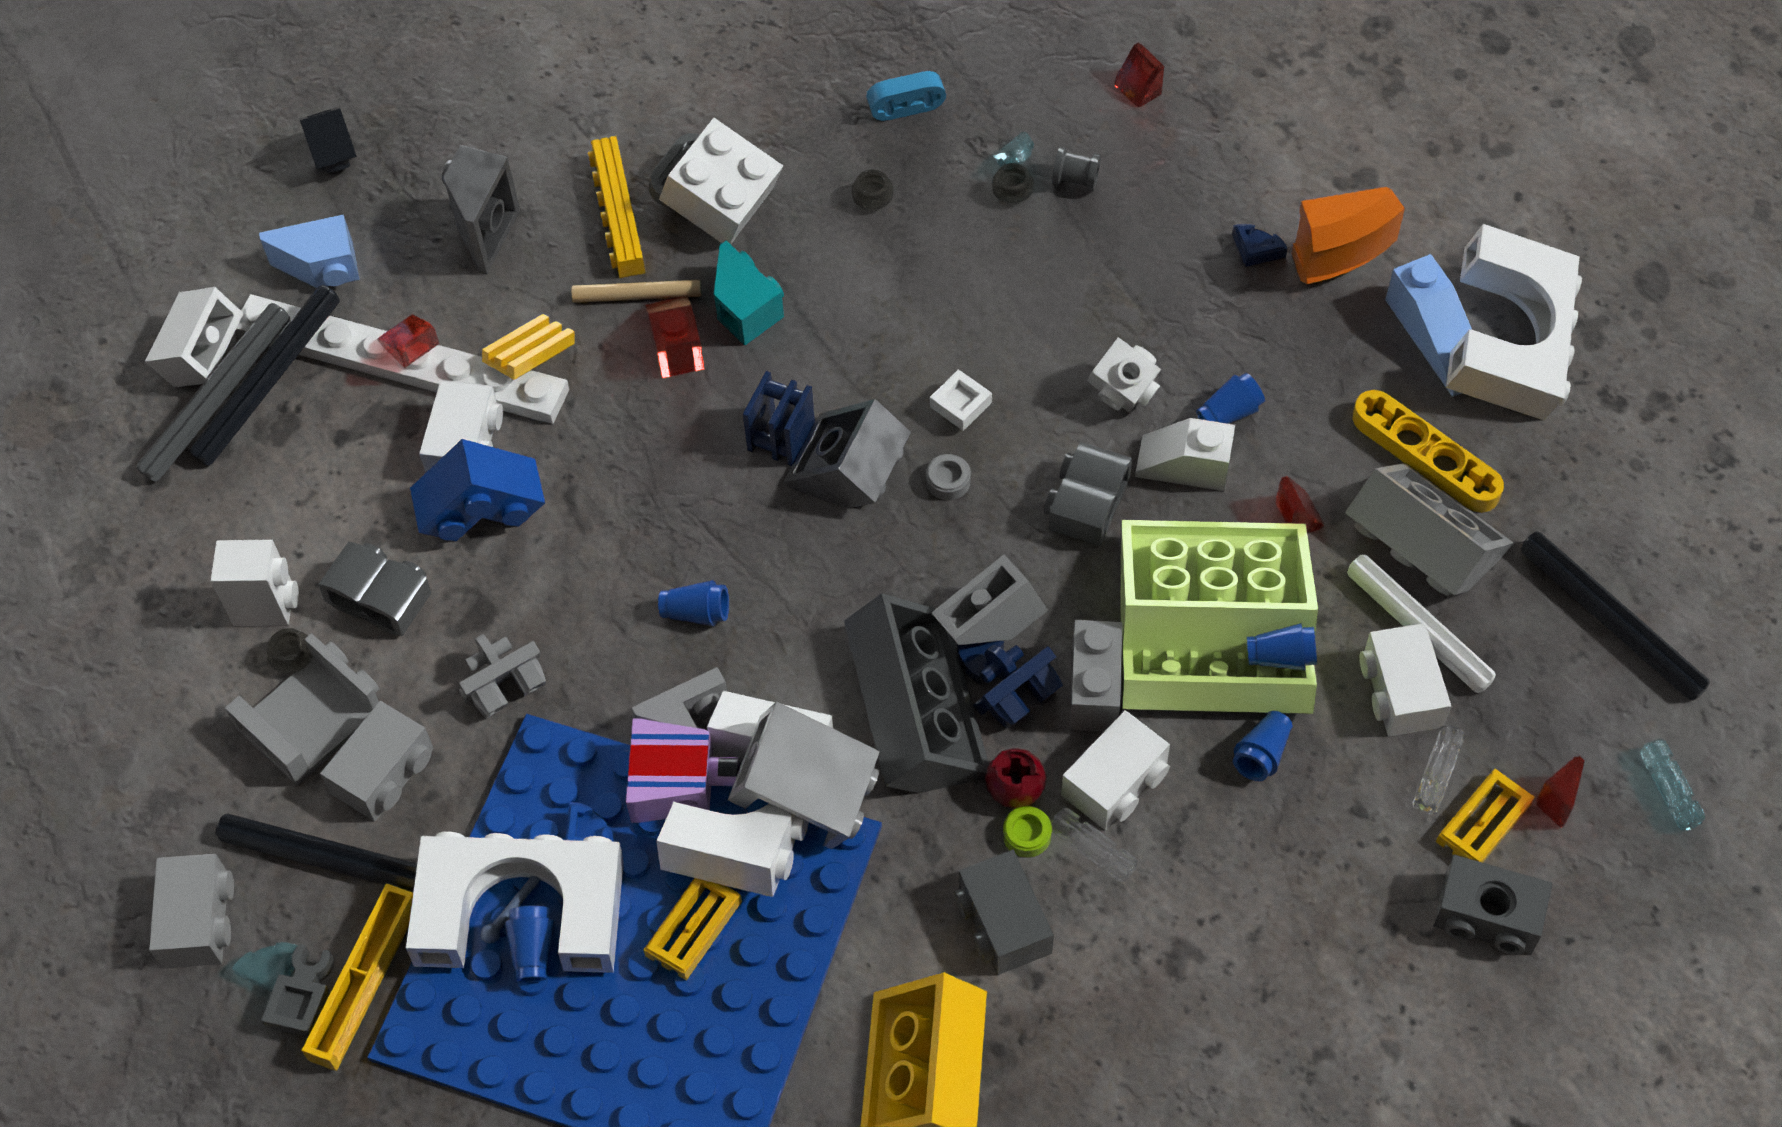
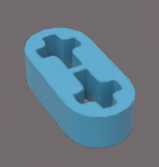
M925 71L878 82L870 87L866 98L873 117L877 120L886 121L934 110L945 101L946 92L940 75L936 72Z

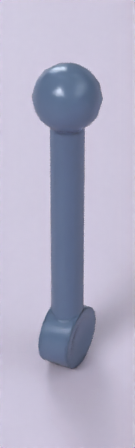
M531 876L492 924H487L482 928L481 938L484 942L491 944L498 941L500 929L509 920V910L522 904L540 882V878Z

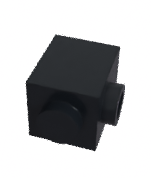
M340 107L299 118L316 169L325 167L327 173H332L351 166L349 159L355 158L357 155Z

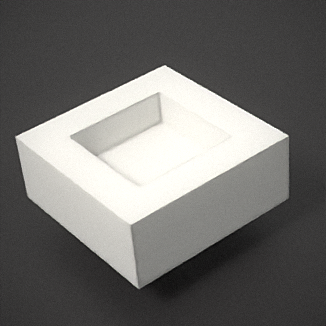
M959 369L930 396V407L963 431L992 403V393Z

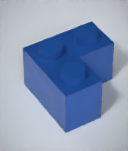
M461 439L410 487L419 533L439 537L443 540L457 541L482 518L519 527L545 504L537 464L534 458Z

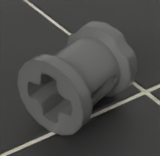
M1059 147L1053 169L1052 184L1060 185L1061 182L1086 186L1088 191L1094 192L1099 175L1101 154L1094 153L1092 157L1068 153L1066 148Z

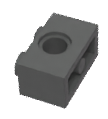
M1453 855L1445 874L1433 927L1445 930L1449 936L1456 939H1478L1492 943L1498 950L1504 953L1514 955L1526 953L1531 955L1542 935L1553 883ZM1481 904H1494L1500 909L1502 915L1496 916L1487 913Z

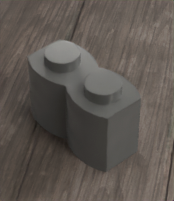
M1082 442L1079 443L1074 454L1067 453L1059 475L1063 481L1059 489L1051 488L1044 507V514L1050 515L1049 530L1101 546L1126 490L1131 474L1132 458Z
M348 542L318 584L324 601L331 606L354 617L363 618L379 629L397 636L404 635L431 595L426 573L418 565L410 561L400 563L387 560L386 554L381 549L369 543H364L362 546L357 543Z

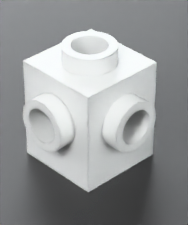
M1118 337L1093 369L1087 382L1100 391L1098 396L1108 406L1115 410L1123 408L1130 412L1137 402L1145 407L1156 393L1160 385L1154 380L1161 369L1155 365V357L1146 349L1137 345L1132 348Z

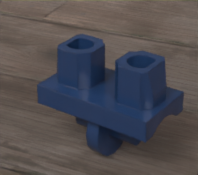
M992 645L984 653L989 665L980 671L979 674L987 684L997 676L1002 682L986 693L973 706L981 716L989 710L994 718L1008 729L1030 712L1014 691L1025 683L1041 703L1063 686L1059 676L1050 664L1057 656L1047 646L1017 669L1015 662L1024 656L1022 650L1017 645H1014L1006 652L999 646Z

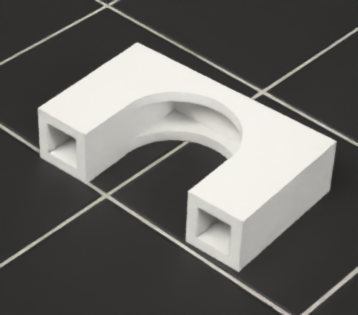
M1483 224L1464 247L1460 282L1501 295L1517 304L1527 314L1534 327L1536 344L1517 345L1469 329L1450 352L1446 388L1541 420H1545L1557 406H1563L1568 398L1571 387L1570 382L1566 380L1567 370L1574 356V346L1570 345L1571 333L1578 319V311L1574 310L1575 297L1580 290L1582 277L1578 275L1580 257Z
M723 691L707 726L711 736L713 757H739V761L742 763L760 715L775 702ZM785 705L833 728L831 715ZM673 802L657 838L661 870L773 897L780 879L787 880L790 875L794 859L792 848L796 840L802 841L804 839L809 822L770 803L750 813L731 815Z
M440 832L436 836H421L406 950L414 967L464 968L470 916L481 895L487 889L503 880L514 877L537 876L557 890L563 898L558 949L563 971L614 973L624 864L620 843L612 842L610 839L601 836L586 837L583 841L563 840L554 835H538L534 839H514L512 836L502 833H491L486 835L485 838L464 837L456 832Z

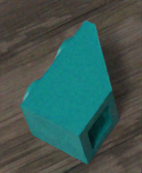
M724 241L719 246L714 288L717 320L743 345H747L784 318L782 300L784 292L773 277H765L756 268L753 260L745 251L741 250L738 252L728 241Z

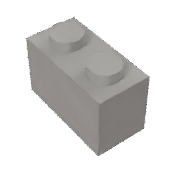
M1075 620L1072 649L1070 730L1105 732L1119 717L1122 622Z
M379 701L322 770L320 775L331 795L375 822L384 810H390L397 803L403 786L414 773H420L426 767L434 748L425 727L384 702Z
M216 854L162 857L156 860L149 951L162 968L222 964L223 946H229L231 941V924L225 913L226 900H232L234 895V879L232 872L225 869Z

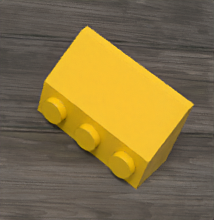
M943 972L874 992L860 1127H977L987 999L986 990Z

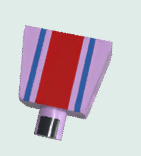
M633 719L626 805L631 823L666 819L673 802L709 810L711 786L734 785L740 770L739 757H713L710 732L705 729L646 719Z

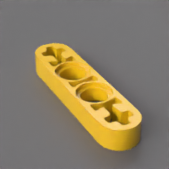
M1369 390L1359 395L1352 417L1354 425L1359 431L1402 462L1407 463L1466 508L1474 512L1483 513L1491 511L1497 506L1504 490L1503 479L1497 471L1387 393L1379 390ZM1375 409L1382 411L1381 415L1378 413L1372 416L1366 414V411L1372 412ZM1386 425L1391 426L1390 430L1386 429ZM1405 430L1413 431L1420 436L1421 442L1417 445H1406L1398 439L1397 434ZM1438 456H1448L1456 462L1457 468L1452 471H1443L1434 465L1433 459ZM1464 471L1469 472L1468 477L1465 475L1463 477V481L1459 482L1464 474ZM1483 485L1489 488V492L1484 490L1480 494L1473 490L1474 487L1480 488Z

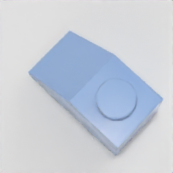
M344 214L259 233L261 243L271 266L315 288L321 285L327 287L339 286L347 282L360 280L353 241Z

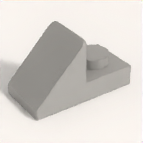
M718 667L632 707L634 719H646L697 728L693 720L697 718L706 719L713 715L722 692L727 691L726 681Z

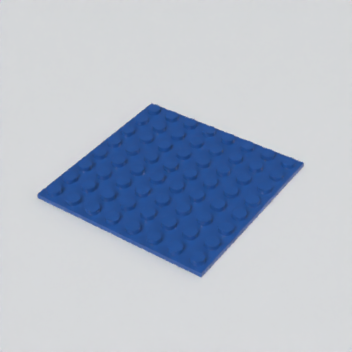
M526 713L469 837L485 838L486 835L491 833H502L510 835L514 839H534L538 835H554L565 840L569 802L587 805L599 814L610 827L614 841L620 843L624 861L614 973L563 971L558 954L563 898L551 885L540 880L520 906L547 907L550 910V919L555 921L546 970V980L532 983L517 982L515 980V971L505 924L500 929V937L495 943H486L481 938L482 928L487 924H492L530 877H514L503 880L487 889L478 899L472 910L464 968L414 967L411 962L367 1058L371 1062L564 1127H770L880 834L882 822L864 817L853 839H846L833 849L823 846L828 831L809 822L804 839L802 841L796 840L792 848L794 859L790 875L787 880L780 879L773 897L729 887L741 894L742 902L686 981L679 977L675 970H667L662 967L661 962L656 959L654 961L645 957L644 948L694 878L661 870L657 838L666 819L631 823L626 805L631 745ZM711 786L710 811L731 815L746 814L759 810L769 804L758 798L747 808H743L728 801L733 786ZM705 888L664 946L663 949L668 952L683 932L686 924L711 892L709 889ZM724 898L720 899L679 959L682 960L722 904Z

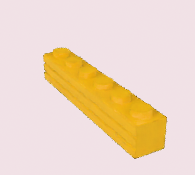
M611 136L610 138L592 140L593 151H589L588 156L590 166H596L597 170L592 172L594 185L601 188V191H597L596 194L599 207H605V211L600 213L603 228L609 227L610 231L605 232L607 247H613L614 252L609 253L612 269L618 268L619 278L645 274L642 251L617 137Z
M386 883L301 1050L308 1061L334 1071L338 1070L409 927L413 899L412 892Z

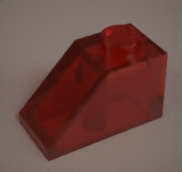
M684 296L646 304L645 309L662 378L704 370L700 337L692 305L688 297Z

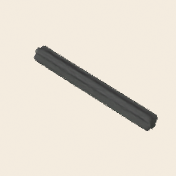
M271 303L265 308L142 457L136 468L144 477L153 482L160 480L290 321V316L282 307Z

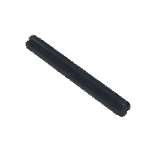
M321 285L315 290L190 448V453L199 462L207 466L214 463L340 303V298L332 289Z
M1535 531L1526 538L1521 547L1522 553L1686 698L1694 701L1707 690L1710 681L1705 675L1545 535Z
M229 813L222 815L216 826L215 834L220 841L383 885L387 883L410 892L414 891L417 863Z

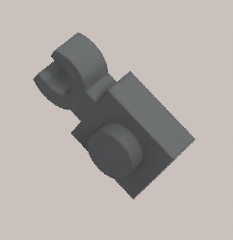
M299 944L292 955V964L295 968L293 977L278 975L262 1016L261 1022L266 1028L304 1037L310 1035L330 994L326 985L319 984V981L325 979L334 967V958L329 950H323L321 959L317 964L307 966L306 961L309 957V950L303 944Z

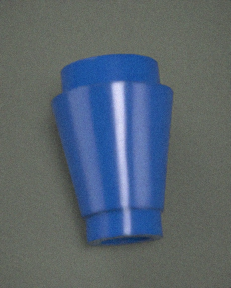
M1244 373L1239 377L1233 375L1203 406L1196 410V414L1201 420L1230 424L1259 411L1258 406L1265 402V397L1251 375L1248 373Z
M714 580L670 590H662L658 597L660 617L715 626L717 622L726 621L728 618V589L726 585H717Z
M1302 623L1247 637L1249 665L1305 671L1306 666L1317 665L1314 627L1302 628Z
M1279 711L1268 712L1235 745L1233 764L1240 774L1253 781H1264L1268 776H1272L1277 772L1290 731L1293 728L1289 717Z
M520 906L509 910V920L504 924L515 971V980L517 982L532 983L546 980V970L555 923L553 919H550V910L547 907Z

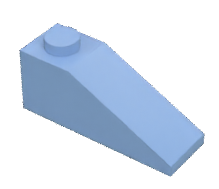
M1429 254L1393 269L1385 300L1446 387L1450 352L1469 329L1472 330L1453 284L1434 257ZM1446 388L1452 397L1461 394L1460 392Z

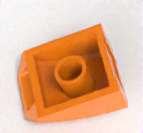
M1381 187L1301 201L1299 227L1296 242L1293 243L1291 253L1300 281L1310 284L1348 273L1368 263L1397 241L1405 207L1392 189Z

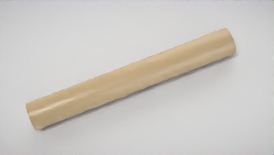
M701 280L572 286L573 303L701 297L702 294Z

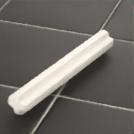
M1362 554L1350 564L1347 571L1348 576L1401 625L1426 624L1436 657L1474 692L1481 693L1492 684L1496 676L1495 672L1367 555Z

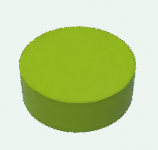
M1024 806L1014 809L1006 817L1003 825V840L1009 850L1014 849L1017 856L1025 858L1038 856L1050 844L1052 825L1050 819L1042 810L1031 806Z

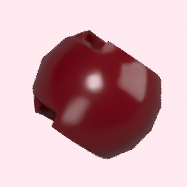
M1011 748L1001 751L990 762L986 770L985 782L988 792L994 800L1003 807L1016 809L1031 806L1041 796L1045 789L1047 777L1041 761L1029 750ZM1010 774H1019L1021 783L1013 784Z

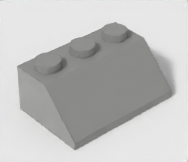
M1407 463L1375 468L1345 512L1356 521L1354 526L1360 533L1373 540L1379 538L1392 548L1390 554L1397 561L1408 567L1416 566L1428 575L1426 579L1428 584L1445 595H1450L1451 593L1455 596L1469 591L1514 544Z

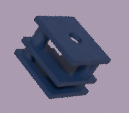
M766 371L743 413L747 451L753 452L755 447L771 451L773 460L778 461L781 455L787 457L788 465L792 466L815 424L812 386L806 385L804 391L797 389V381L791 379L787 386L773 381L771 372ZM774 399L780 400L776 410ZM767 424H769L770 434L764 432Z

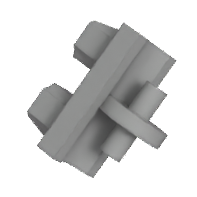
M482 634L474 639L479 652L465 659V662L471 671L486 663L488 667L459 682L461 688L459 692L466 703L472 700L474 706L487 719L508 706V702L499 689L498 684L513 677L524 696L535 692L546 684V679L539 663L541 652L535 642L532 641L499 659L498 656L512 649L508 638L504 637L491 644L486 636Z

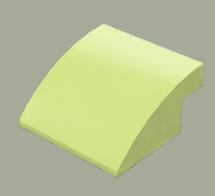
M1122 520L1120 586L1122 709L1264 713L1279 711L1281 713L1313 714L1317 688L1314 665L1306 666V671L1249 665L1247 637L1302 623V628L1314 627L1316 631L1318 605L1306 524Z

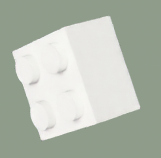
M713 118L668 175L659 200L719 242L728 241L732 244L773 190L783 165L716 118Z

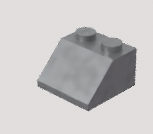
M460 145L453 159L448 160L444 166L442 182L447 189L450 200L449 206L450 210L453 211L457 229L478 271L488 274L520 212V207L508 157Z
M876 399L820 413L783 483L791 489L846 509L875 503L886 490L885 483L893 467L901 460L904 454L903 447L911 431Z

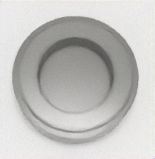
M944 454L937 456L928 464L926 469V485L933 496L942 500H955L962 497L968 491L971 483V470L963 458L953 454Z

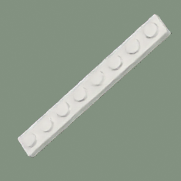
M250 294L241 310L244 314L234 334L236 338L241 339L269 304L275 303L288 313L290 321L269 345L271 347L301 308ZM329 316L299 353V355L436 393L440 380L493 386L497 404H502L503 411L549 424L554 423L569 392L566 379L530 370L513 380L483 363L481 356Z

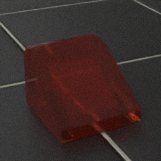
M1138 42L1133 45L1116 76L1114 84L1135 106L1142 107L1162 95L1165 66Z
M413 314L377 338L378 342L404 368L439 345L435 328L429 322Z
M1282 477L1275 504L1285 522L1306 524L1307 534L1322 529L1324 522L1308 493L1290 477Z
M1575 756L1544 783L1536 800V805L1561 828L1565 826L1575 804L1585 762L1581 756Z

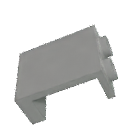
M312 633L304 640L313 657L260 703L252 708L239 695L225 707L236 729L296 786L302 783L337 752L379 703L375 694L379 691L376 682L362 669L355 673L346 665L349 661L345 654L333 642L329 641L324 645Z
M776 701L759 717L728 801L743 808H747L758 798L827 830L828 833L823 846L833 849L846 839H853L861 827L864 813L859 811L864 796H868L871 793L878 779L879 770L874 767L880 751Z

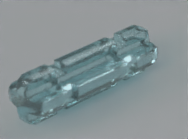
M1658 739L1645 744L1640 751V755L1646 767L1654 770L1651 776L1669 809L1674 808L1675 812L1672 813V816L1678 828L1682 831H1687L1700 826L1705 820V813L1697 800L1692 801L1691 797L1695 794L1677 761H1671L1670 757L1674 755L1667 742L1663 739Z

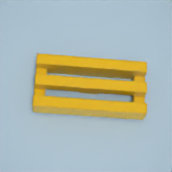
M542 314L483 348L482 362L515 380L575 344V331L569 328L562 331V324L557 321L549 324V317Z
M1494 769L1441 831L1436 843L1443 848L1446 845L1453 849L1452 855L1483 863L1531 806L1535 797L1497 769ZM1496 785L1503 788L1504 790L1465 837L1462 840L1455 835L1493 788ZM1512 796L1517 798L1519 801L1477 851L1471 847L1472 844Z
M694 878L644 948L645 957L652 961L658 960L661 962L662 967L669 971L671 969L675 970L679 977L687 981L741 904V894L725 885ZM705 888L709 889L711 892L686 924L683 932L668 952L665 951L663 948ZM724 898V901L682 960L679 959L720 899Z

